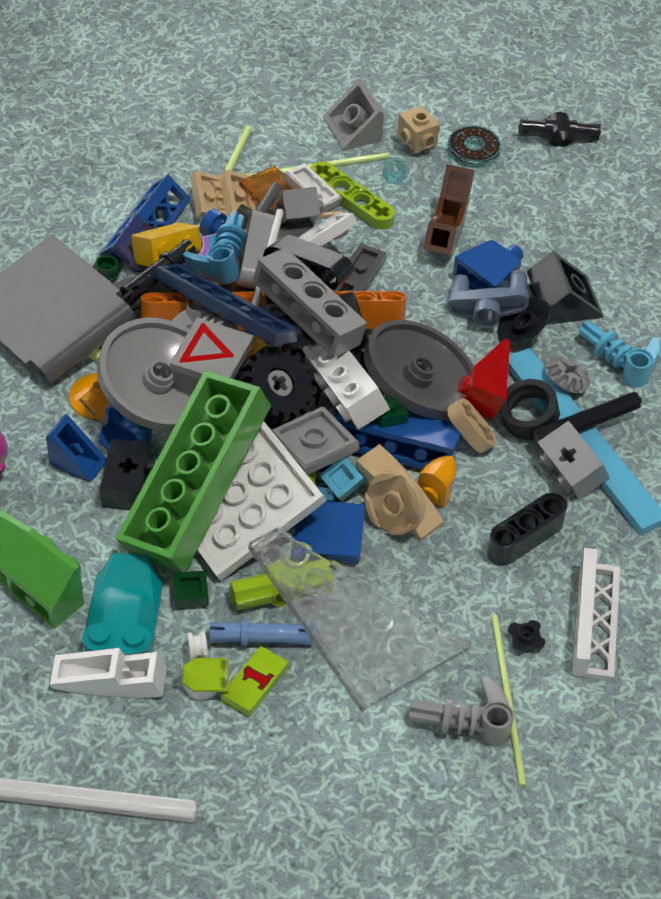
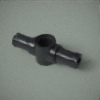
M555 112L543 120L521 118L518 125L519 136L542 137L543 140H549L550 144L554 147H558V145L566 147L571 142H575L576 139L599 141L601 125L598 123H579L577 120H570L569 116L564 112Z

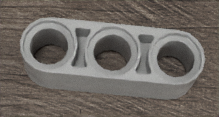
M251 210L245 231L246 240L242 247L239 263L240 275L236 279L237 286L256 290L253 278L258 259L263 258L264 250L267 248L275 219L274 215Z

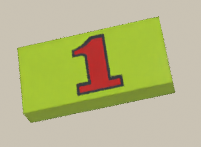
M260 645L230 682L229 692L221 693V701L251 717L289 669V661Z

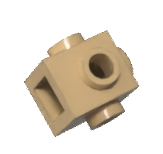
M423 106L399 114L397 135L402 143L407 145L414 154L437 146L440 124Z

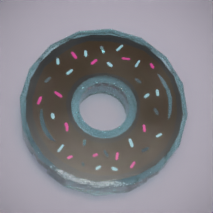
M474 125L463 126L454 130L449 136L447 151L450 158L457 164H469V168L475 169L485 168L498 160L502 143L499 136L492 130ZM470 145H477V146H479L480 148H476V149H475V148H471V147H469V146H470Z

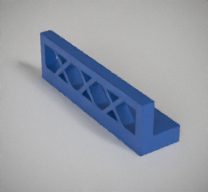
M168 174L150 186L99 253V256H118L132 271H137L141 265L136 264L134 258L125 250L128 245H132L131 235L142 232L141 227H150L151 230L172 224L191 197ZM169 190L180 200L177 205L169 204ZM155 209L163 210L164 222H156Z

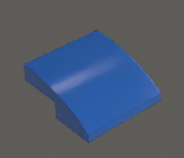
M325 502L295 525L291 561L307 564L328 559L358 565L361 553L365 505L346 502Z

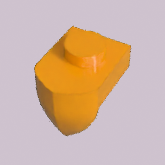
M444 456L431 461L423 468L418 477V485L430 501L442 508H445L450 501L453 480L456 476V463L453 456Z

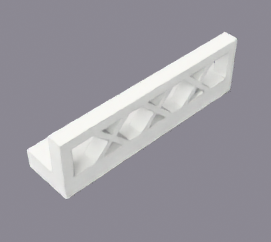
M584 548L579 572L572 676L613 682L620 567L598 564V549ZM596 574L612 576V583L602 589L595 582ZM600 598L610 606V610L602 616L594 610V602ZM598 625L609 634V638L600 644L592 637V629ZM607 646H608V653L604 650V648L607 647ZM598 653L607 662V670L589 668L590 657Z

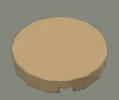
M393 470L385 471L370 480L368 491L365 492L364 502L370 519L378 528L382 527L387 530L386 533L391 535H404L419 526L424 518L425 501L421 489L410 476Z

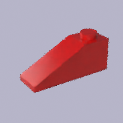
M508 339L501 341L473 367L468 376L463 375L457 387V392L460 393L459 399L464 398L468 400L481 416L490 420L495 417L507 399L510 340Z

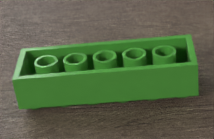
M204 370L115 538L129 554L148 555L154 564L176 572L187 571L271 407L260 387Z

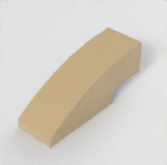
M380 444L356 460V469L365 478L366 482L363 484L369 487L368 484L371 479L385 471L397 470L413 479L407 470ZM419 486L424 496L425 513L419 526L410 532L421 541L444 524V520Z

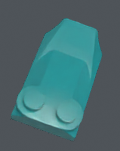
M113 553L106 565L96 576L87 626L82 635V652L120 648L124 655L153 652L163 581L156 572L148 555Z

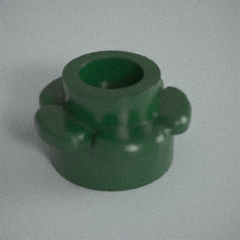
M112 255L98 257L93 266L96 271L109 281L116 279L119 276L118 273L122 271L117 258Z

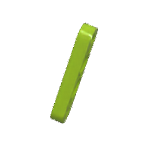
M316 162L311 166V169L342 197L340 204L369 225L383 230L390 228L394 224V208L328 162ZM339 186L347 187L348 190L338 191L335 188ZM358 200L367 201L368 204L358 205L355 202Z

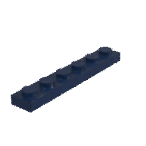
M181 264L156 266L154 278L165 283L167 288L177 290L184 294L186 299L202 304L205 310L216 312L223 316L225 321L239 325L244 328L246 333L262 338L267 345L282 347L285 343L297 341L299 329Z

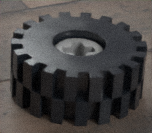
M267 345L257 350L243 362L234 379L260 387L271 404L264 419V422L271 429L274 426L277 428L306 414L310 410L309 407L315 402L316 398L312 396L317 393V386H311V383L316 380L314 374H308L307 370L311 367L307 362L304 365L300 362L302 358L300 354L296 353L292 356L290 354L292 349L288 347L280 351V347L271 346L269 348ZM275 381L280 383L279 390H275L273 387Z

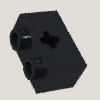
M111 439L100 486L102 508L130 510L155 464V456H150L149 442Z

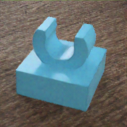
M347 456L334 462L320 474L341 501L366 482L365 478Z

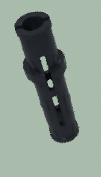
M184 239L170 252H163L159 256L158 261L127 284L121 286L122 296L131 290L133 291L125 300L128 303H133L144 292L159 282L158 279L154 278L156 266L183 264L185 262L184 250L192 242ZM195 246L186 251L197 254Z

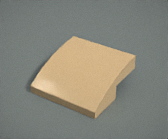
M225 169L220 176L194 170L190 176L197 219L202 220L204 215L213 208L221 211L226 216L231 215L233 211H237L238 214L244 216L245 220L249 218L251 210L256 211L249 175Z

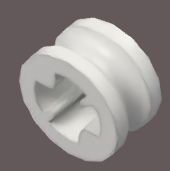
M200 631L196 636L191 632L187 633L190 661L194 658H208L205 631Z

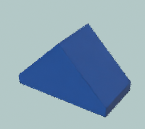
M68 414L63 415L46 436L49 464L87 482H91L106 463L107 458Z

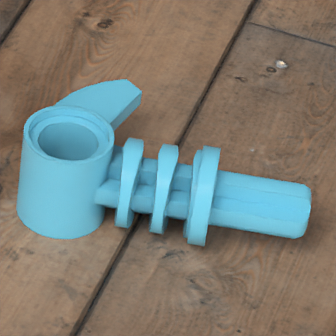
M585 321L579 328V334L595 346L594 354L599 358L605 357V361L613 363V367L616 369L624 368L622 379L627 385L643 387L648 383L649 377L656 366L660 351L659 338L652 337L646 350L633 348L630 345H626L623 339H618L619 335L613 330L605 333L592 322Z

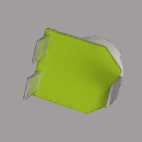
M225 650V658H194L184 666L183 659H181V680L190 697L197 700H206L216 695L217 692H229V658H227V650Z

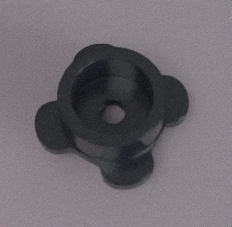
M530 620L528 623L522 624L513 622L508 626V633L512 635V647L515 651L530 653L536 649L540 650L545 646V639L540 635V623Z

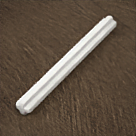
M0 778V800L182 822H193L196 817L197 805L194 800Z

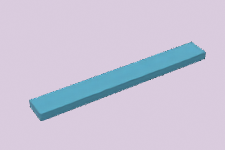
M531 348L509 356L508 371L516 381L529 378L542 380L549 384L556 392L560 410L559 420L581 412V409L567 392L550 380L545 371V365ZM531 398L544 414L548 409L547 403L539 398ZM593 426L578 432L603 463L610 477L600 486L641 536L661 527V507L599 431Z

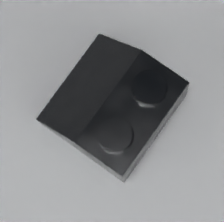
M552 251L526 271L531 282L529 284L530 290L537 298L545 299L549 303L552 311L550 318L558 324L598 319L604 316L587 275L556 252Z

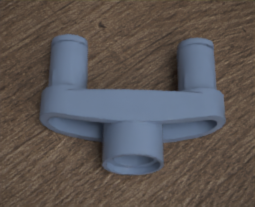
M522 270L511 272L509 288L469 290L470 282L467 276L456 275L452 279V289L448 295L447 309L452 315L473 318L474 323L482 328L494 327L498 324L499 317L516 314L527 308L529 303L527 274Z

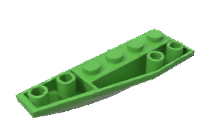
M0 509V583L12 595L55 629L84 605L81 566L72 555L68 554L66 556L61 552L51 538L41 536L33 528Z

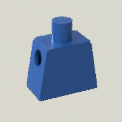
M489 240L456 255L453 276L459 274L467 276L470 282L469 289L509 288L510 274L515 270L521 269L520 260L523 259L524 254L522 249L516 244L506 249L495 240Z

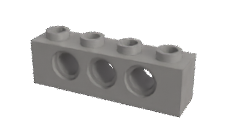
M287 248L258 259L253 283L331 357H337L361 344L367 322Z

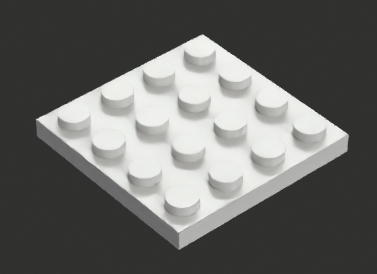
M264 421L197 549L220 581L327 501Z

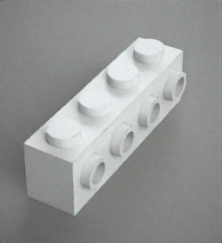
M317 342L302 347L305 357L301 361L303 364L306 362L311 368L308 372L310 374L314 373L315 381L321 390L325 389L324 392L332 405L335 406L339 403L336 409L345 422L351 420L359 430L390 410L379 388L350 351L333 358Z

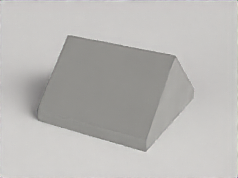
M359 78L323 115L343 150L382 142L384 113L365 82Z

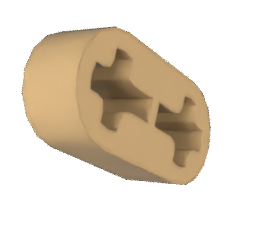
M461 398L448 407L447 412L451 422L473 449L479 453H484L496 445L497 440L493 430L468 400Z

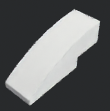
M120 648L55 655L50 686L53 689L88 695L127 698L163 697L167 666L158 652L124 655Z

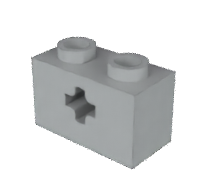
M317 187L284 190L277 196L275 200L276 211L278 209L284 211L280 227H287L305 220H309L312 224L321 215L320 211L324 210L322 194H317Z
M569 421L538 442L543 452L539 456L541 461L549 471L555 468L560 475L556 480L566 493L572 491L580 499L610 479L603 463Z

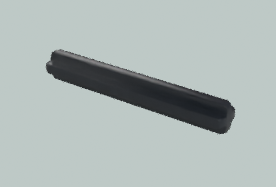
M637 392L625 394L534 429L533 439L539 446L538 442L567 421L573 425L577 432L640 409L642 399Z

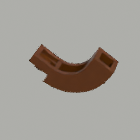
M446 165L438 205L433 219L428 223L423 249L448 255L454 254L466 219L475 170Z

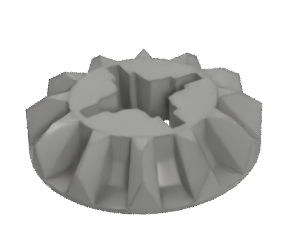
M551 356L545 364V371L550 380L567 392L584 393L591 383L589 377H587L588 373L582 370L580 365L573 363L572 359L566 360L563 356Z

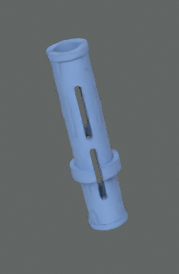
M241 619V623L210 621V644L240 643V647H247V644L312 646L313 624L248 623V619Z

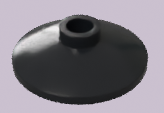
M529 298L528 306L524 311L501 318L497 328L499 338L502 341L504 339L510 340V344H520L532 339L549 322L552 312L551 306L545 299Z

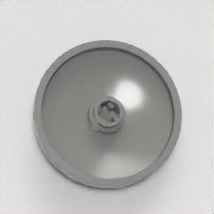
M140 318L122 324L107 337L97 361L98 381L107 400L124 417L149 429L173 431L200 380L170 369V361L190 329L167 319Z

